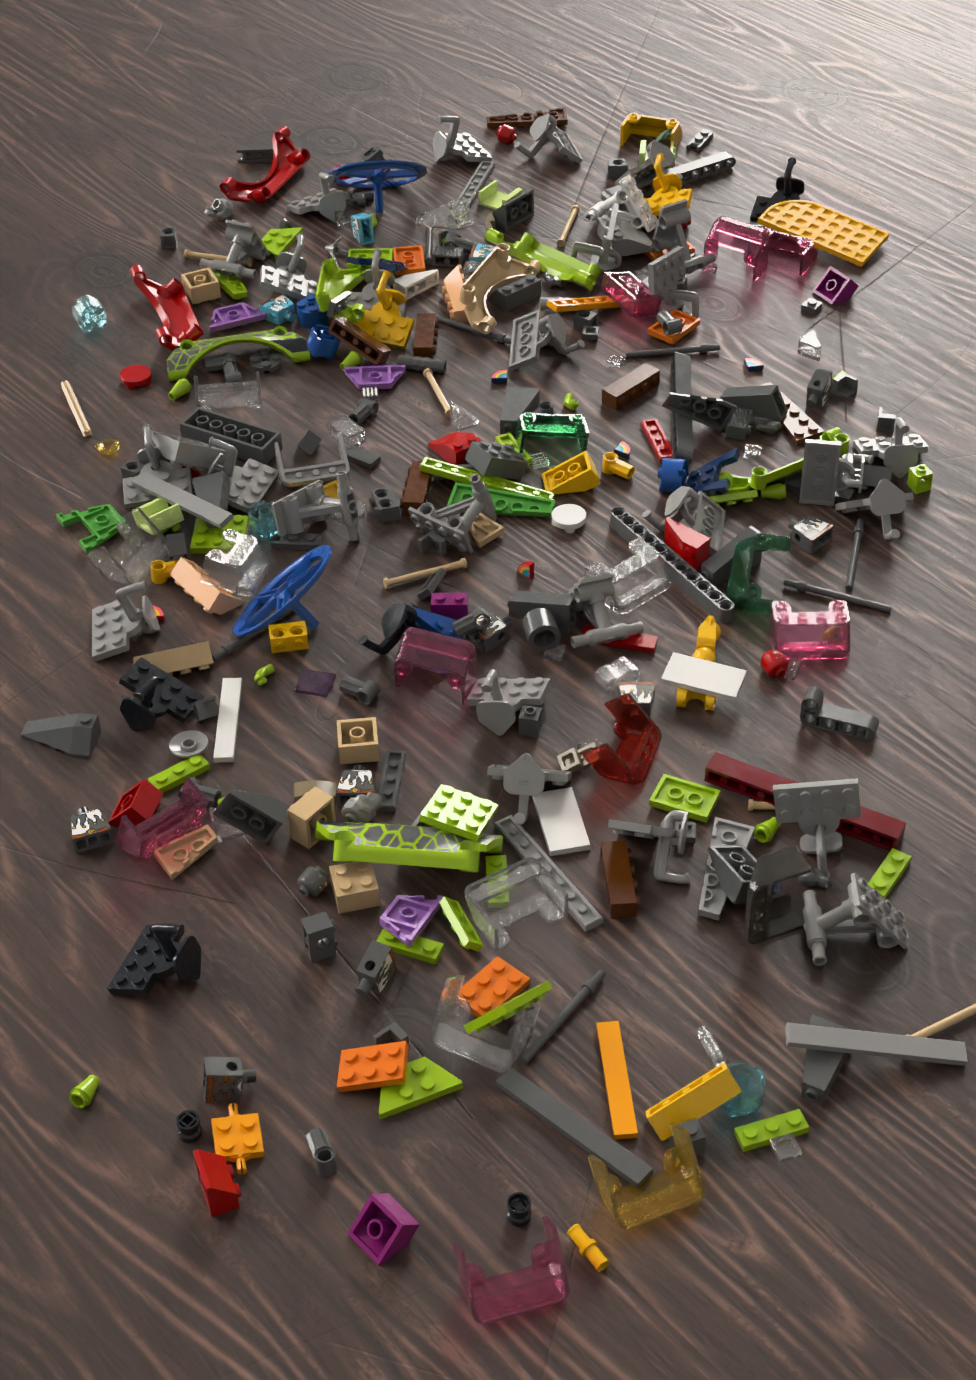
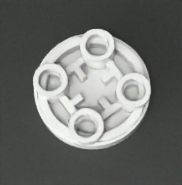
M563 504L552 511V525L564 529L567 533L575 532V529L580 528L586 523V511L578 505Z

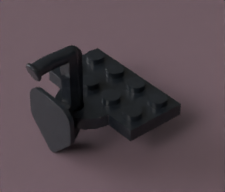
M790 157L788 159L784 177L777 178L776 189L778 191L772 197L757 195L750 215V221L758 222V218L770 206L776 203L800 200L799 195L804 193L805 184L800 179L792 178V169L796 164L795 158Z
M406 603L392 604L384 613L381 623L385 639L380 645L369 640L366 635L359 639L360 645L380 655H385L405 636L415 644L416 654L421 660H426L446 671L451 666L446 644L416 622L417 611L413 607L421 610L424 609L412 603L410 605Z
M142 657L119 681V684L134 692L132 698H124L120 706L122 715L133 731L151 730L155 725L156 718L162 717L165 714H169L184 723L194 712L191 704L205 697Z
M155 923L146 925L107 989L110 994L147 996L156 979H164L176 973L181 981L200 979L201 947L194 936H187L182 944H179L185 932L184 924Z

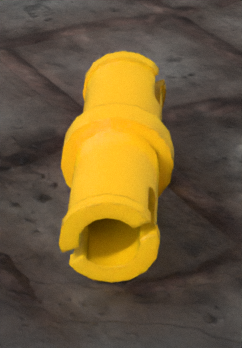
M579 1224L573 1225L567 1231V1235L578 1246L579 1253L582 1256H586L598 1272L604 1270L609 1265L610 1261L599 1250L597 1242L594 1239H590Z

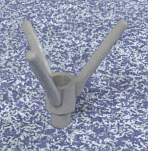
M341 236L333 244L325 247V250L335 259L338 268L335 255L339 252L348 254V251L342 250L337 246L342 239Z

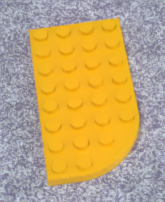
M788 200L770 206L758 218L757 222L764 227L773 229L860 267L889 238V232L819 203L806 200Z

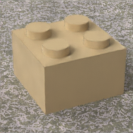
M210 268L181 274L184 291L192 304H200L204 301L215 300L221 297L219 281Z
M376 717L337 720L340 765L380 761Z
M317 787L305 793L301 799L292 804L287 810L291 839L308 849L319 841L315 840L317 821L336 822L334 797Z
M354 861L352 863L329 866L331 886L339 914L380 906L379 887L372 863Z

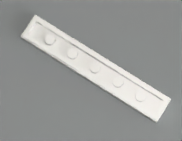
M223 678L213 756L214 763L234 762L242 678Z

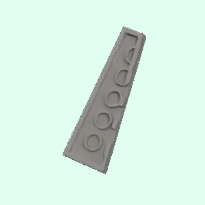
M715 817L710 846L743 845L748 850L755 827ZM709 854L698 915L719 921L728 896L722 890Z

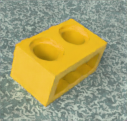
M305 621L268 625L272 653L309 649Z

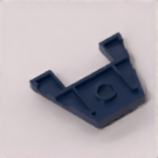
M347 257V263L372 265L373 258ZM386 259L379 260V269L392 272L408 270V263Z
M738 448L692 471L689 474L686 487L692 488L697 493L702 491L703 493L709 492L711 495L716 494V491L728 492L731 484L729 479L725 478L718 481L722 467L738 462L740 455Z

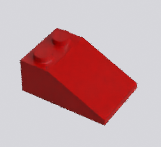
M455 431L429 442L428 446L448 463L461 465L465 464V453L468 452L472 441L480 442L481 439L474 433Z
M669 517L665 518L664 543L697 572L701 573V564L709 558L710 538Z

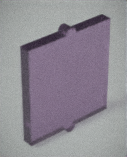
M304 669L301 677L298 678L295 692L327 697L330 689L333 688L336 674Z

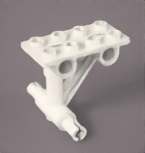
M630 174L619 181L622 189L615 192V195L607 200L598 202L584 215V219L587 218L586 222L595 221L598 217L608 215L609 208H613V203H625L629 212L618 210L617 218L631 221V225L634 228L639 229L644 226L647 232H650L656 227L658 221L657 217L652 214L650 205L644 200L642 191L637 188L635 179Z

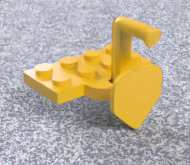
M657 154L654 164L657 177L653 179L652 184L655 193L651 198H644L650 205L652 214L655 216H659L661 207L684 199L688 201L686 207L689 209L693 196L692 188L681 190L682 182L677 174L670 173L664 175L661 167V162L664 161L663 154Z
M384 270L378 288H376L379 302L372 307L371 311L365 310V316L362 321L354 322L353 324L386 346L406 349L415 321L411 318L401 317L398 305L405 303L407 298L400 291L385 288L391 274L389 271Z

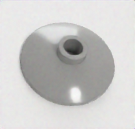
M188 730L175 735L170 740L169 749L175 756L189 758L204 752L209 742L204 733Z

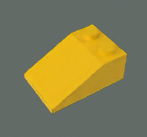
M587 451L541 474L545 490L555 494L584 492L601 484L596 466Z

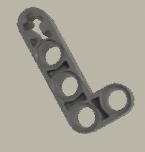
M811 686L807 689L800 711V721L804 725L869 741L874 738L879 726V720L876 716L823 703L824 693L822 689L816 686Z

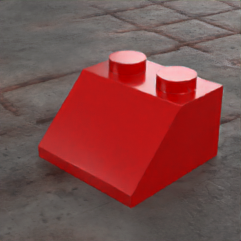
M143 779L121 795L108 824L137 830L144 825L148 826L154 819V811L161 804L160 799L163 793L146 779Z
M198 1149L194 1150L193 1154L198 1178L211 1217L240 1208L238 1198L242 1197L239 1184H233L232 1179L235 1178L232 1165H227L222 1155Z

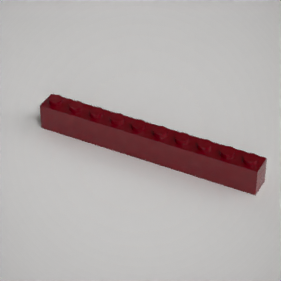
M718 752L714 753L707 764L704 779L705 782L775 806L773 785L799 783ZM861 805V817L840 819L836 831L889 851L892 848L897 850L906 827V822Z

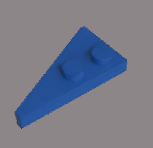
M413 607L417 611L416 622L453 650L459 648L463 637H458L452 625V622L457 620Z

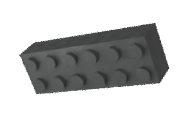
M197 407L179 423L181 437L202 441L209 444L210 437L234 446L238 451L237 458L245 461L251 458L266 465L275 457V442H278L280 451L283 449L281 432L201 407Z

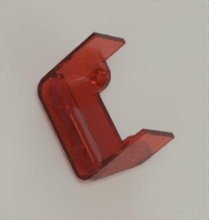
M627 693L604 704L616 718L613 731L620 738L616 752L608 743L583 752L582 756L601 777L637 785L643 783L647 777L661 742L662 734L659 727L635 699Z

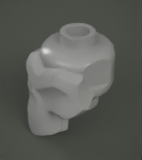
M225 198L215 199L210 208L206 207L204 213L223 221L232 215L233 204Z
M368 792L367 795L360 794L350 798L341 810L345 822L369 823L376 816V810L381 806L383 798L381 795Z

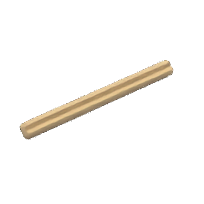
M62 381V390L83 436H91V429L69 381Z

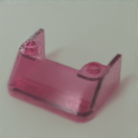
M720 216L715 220L704 243V256L710 253H714L717 256L719 245L744 253L745 263L754 267L753 280L756 281L767 271L770 236L768 231L763 228Z
M762 227L748 241L747 262H750L761 249L800 258L799 275L802 276L817 259L818 251L813 241L809 238H802Z
M408 627L402 635L394 662L395 687H400L405 677L412 672L413 667L447 675L448 684L452 688L461 690L462 704L466 705L467 697L477 681L475 646L466 640Z
M548 1216L542 1217L547 1241L537 1244L532 1249V1266L486 1279L482 1267L477 1263H466L464 1251L457 1241L452 1242L459 1279L471 1315L479 1324H489L565 1301L569 1296L570 1288L557 1227Z

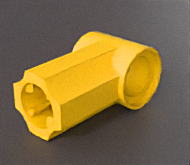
M607 452L603 455V473L608 475L616 474L627 480L632 478L635 473V467L619 460L616 453Z
M162 560L153 561L150 564L152 582L155 584L165 583L167 578L172 577L170 574L179 560L170 562Z

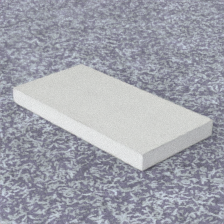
M673 652L662 675L661 683L735 702L746 678L747 670Z
M572 787L545 791L537 796H532L550 856L590 850V842Z

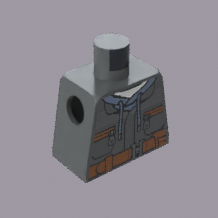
M204 1057L202 1086L205 1103L240 1097L244 1083L256 1082L255 1068L243 1069L239 1057Z

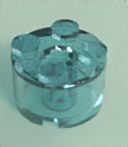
M86 295L76 300L75 306L71 308V314L84 332H90L92 329L102 328L106 325L107 312L97 298Z
M265 500L255 502L249 507L250 531L253 535L260 537L261 540H270L271 537L278 533L271 506L276 501L270 500V503H265Z
M735 1061L727 1064L733 1078L741 1089V1093L720 1106L730 1117L748 1116L759 1112L764 1102L766 1085L764 1073L756 1065L754 1068L745 1061Z

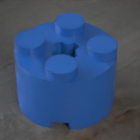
M309 294L306 298L296 303L298 321L301 327L312 329V326L326 325L328 323V311L321 312L315 295Z
M315 325V327H312L307 339V348L311 351L310 354L314 357L322 356L333 360L341 341L327 332L328 326Z
M662 459V468L658 469V478H661L659 484L660 492L673 493L679 487L686 486V476H689V466L686 459Z

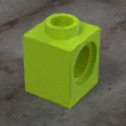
M925 464L909 468L907 485L915 494L931 490L933 472Z

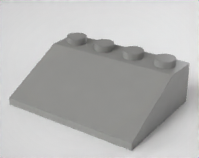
M608 215L597 218V234L602 241ZM616 218L611 248L616 250L621 256L650 252L652 242L642 228L636 229L631 225V222Z
M156 431L151 432L153 442L163 457L171 460V464L180 466L183 463L185 467L193 468V466H196V469L206 471V468H210L221 452L224 454L221 465L224 466L227 451L215 446L210 447L209 444L202 441Z

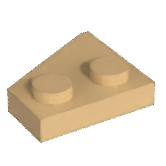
M480 512L472 523L470 531L477 546L481 548L502 535L504 527Z

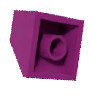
M830 266L812 292L830 304L836 305L850 299L859 285Z
M460 592L431 593V612L459 620L469 614V594Z
M389 1193L371 1194L347 1234L377 1265H382L408 1245L420 1224Z

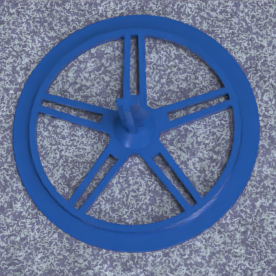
M375 160L342 165L330 170L328 174L333 175L334 183L343 186L374 188L376 213H383L382 188L414 182L427 174V168L421 164L409 161ZM340 176L353 177L345 180L339 179ZM412 177V178H410V179H406V180H402V181H395L394 179H392V178ZM370 181L373 183V184H363V183L370 182Z
M322 545L307 552L273 578L253 598L239 616L233 627V634L236 637H243L255 633L274 622L290 608L302 621H305L311 630L316 629L320 623L299 600L324 572L332 554L331 547ZM322 559L317 564L309 568L312 562ZM305 584V586L295 595V591ZM277 606V610L273 615L258 624Z

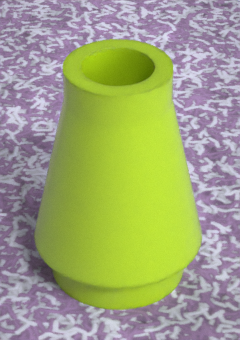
M355 350L351 351L340 364V368L345 372L344 367L360 365L363 360L362 355Z
M184 378L179 379L168 393L169 398L175 401L177 398L190 392L191 384Z
M779 483L765 487L761 490V497L778 500L786 498V484Z
M772 817L756 825L754 837L761 843L770 842L781 826V823L777 824L776 817Z
M89 1075L87 1079L73 1088L69 1096L70 1102L77 1108L88 1106L97 1087L100 1085L99 1078L95 1075Z

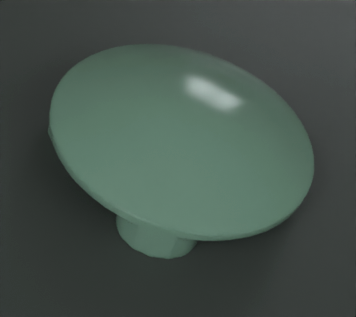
M669 128L662 132L655 141L663 144L662 142L671 136V129Z

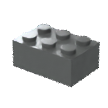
M482 440L480 442L472 441L465 460L483 476L516 480L522 479L529 463L523 458L524 455L516 452L514 447L509 444L500 445L496 442L491 444Z

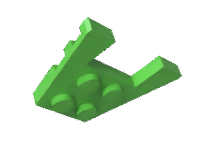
M110 504L90 507L88 511L83 512L73 510L71 514L67 515L62 513L56 514L58 522L63 527L81 521L92 535L78 540L79 546L86 554L126 527L125 520Z

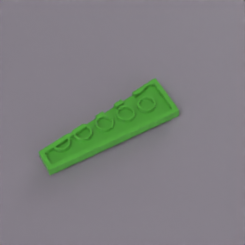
M455 482L447 506L473 497L472 485ZM488 488L495 505L494 512L496 515L552 517V511L556 505L553 499Z

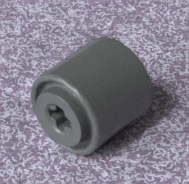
M536 608L524 616L522 626L528 644L533 650L546 652L558 645L561 634L555 617L550 610Z

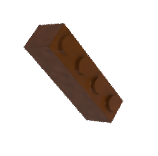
M417 313L413 346L414 356L433 359V355H436L439 319H436V313Z
M343 316L334 318L327 331L377 366L385 364L392 351Z
M647 363L641 365L602 389V403L614 410L620 409L660 384V370Z
M412 461L411 467H408V477L405 479L403 498L400 499V508H403V516H410L408 511L410 507L417 510L423 503L428 501L433 474L419 471L422 461Z
M626 840L601 842L600 857L611 919L636 917L637 908H640V896L635 894L637 892V880L632 878L635 872L634 864L629 862L632 861L631 848H627Z

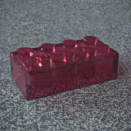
M631 272L604 273L600 289L606 296H609L617 303L622 310L626 311L630 317L650 318L651 316H657L662 299L656 294H649V288Z

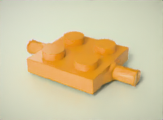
M231 1103L228 1105L229 1116L211 1119L215 1154L224 1156L226 1162H236L237 1173L241 1175V1166L243 1174L247 1172L246 1161L252 1158L264 1157V1149L258 1113L239 1115L238 1105L234 1103L233 1111Z

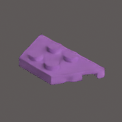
M242 302L214 309L209 329L210 333L232 329L236 326L265 320L267 317L265 312L259 313L257 308Z
M406 365L344 367L345 375L359 390H363V388L371 390V387L373 389L377 387V389L385 390L391 389L406 372Z
M397 895L381 915L379 925L404 944L412 947L440 909L439 901L444 896L437 895V900H424V895Z

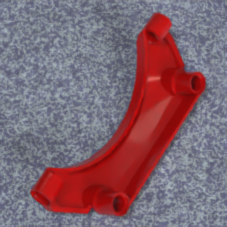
M282 126L272 136L273 162L265 179L247 183L227 177L220 184V190L229 200L248 203L253 199L257 204H262L310 159V153L304 148L298 151L289 138L291 134L289 128Z
M134 265L131 267L130 274L135 285L152 304L164 327L155 330L159 343L172 351L180 348V343L183 340L197 341L204 332L181 282L173 278L167 285H161L147 279L142 266Z

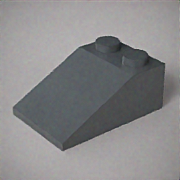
M230 790L214 810L213 815L266 845L283 824L290 806L274 796Z
M743 845L709 846L708 851L722 890L730 898L731 902L734 904H757L769 901L777 881Z

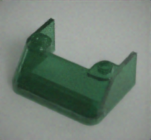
M524 412L519 416L515 426L517 444L521 454H523L525 436L578 438L581 452L587 450L589 430L586 419L581 414Z
M760 533L741 540L736 544L726 597L734 603V609L779 616V601L761 599V587L757 584L749 583L755 551L764 552L769 549L791 552V537Z

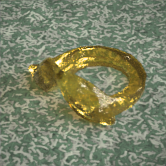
M114 439L101 440L94 448H97L102 455H112L119 449L120 442ZM113 442L114 444L106 451L103 443Z

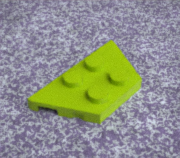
M301 227L270 229L261 240L270 255L273 254L277 260L279 254L286 252L297 240V234L303 233V229Z
M425 1056L408 1062L405 1084L381 1087L379 1117L384 1119L463 1088V1083L459 1078Z

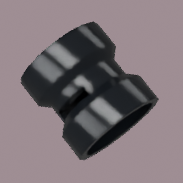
M186 1110L177 1116L176 1124L181 1141L185 1143L198 1141L202 1136L199 1115L193 1110Z
M523 1192L513 1193L507 1199V1218L511 1225L522 1227L531 1220V1200Z

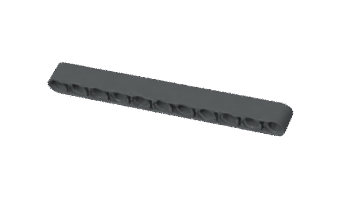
M720 152L667 169L666 172L667 174L680 173L683 176L681 182L685 184L734 167L736 159L727 152ZM656 173L635 180L637 188L643 193V197L655 193L652 182L657 177ZM617 185L605 189L601 194V199L603 201L615 195V192L622 189V187Z
M674 351L670 362L671 392L692 395L690 356ZM671 410L672 458L686 459L688 464H690L693 457L692 419Z
M623 507L611 509L610 527L706 612L713 616L715 620L721 624H729L733 621L734 603L626 509Z

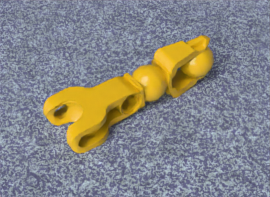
M708 616L698 627L696 650L692 657L716 662L715 646L716 641L721 636V629L716 623L715 618ZM678 687L676 706L686 707L688 701L699 699L705 703V710L714 711L716 697Z

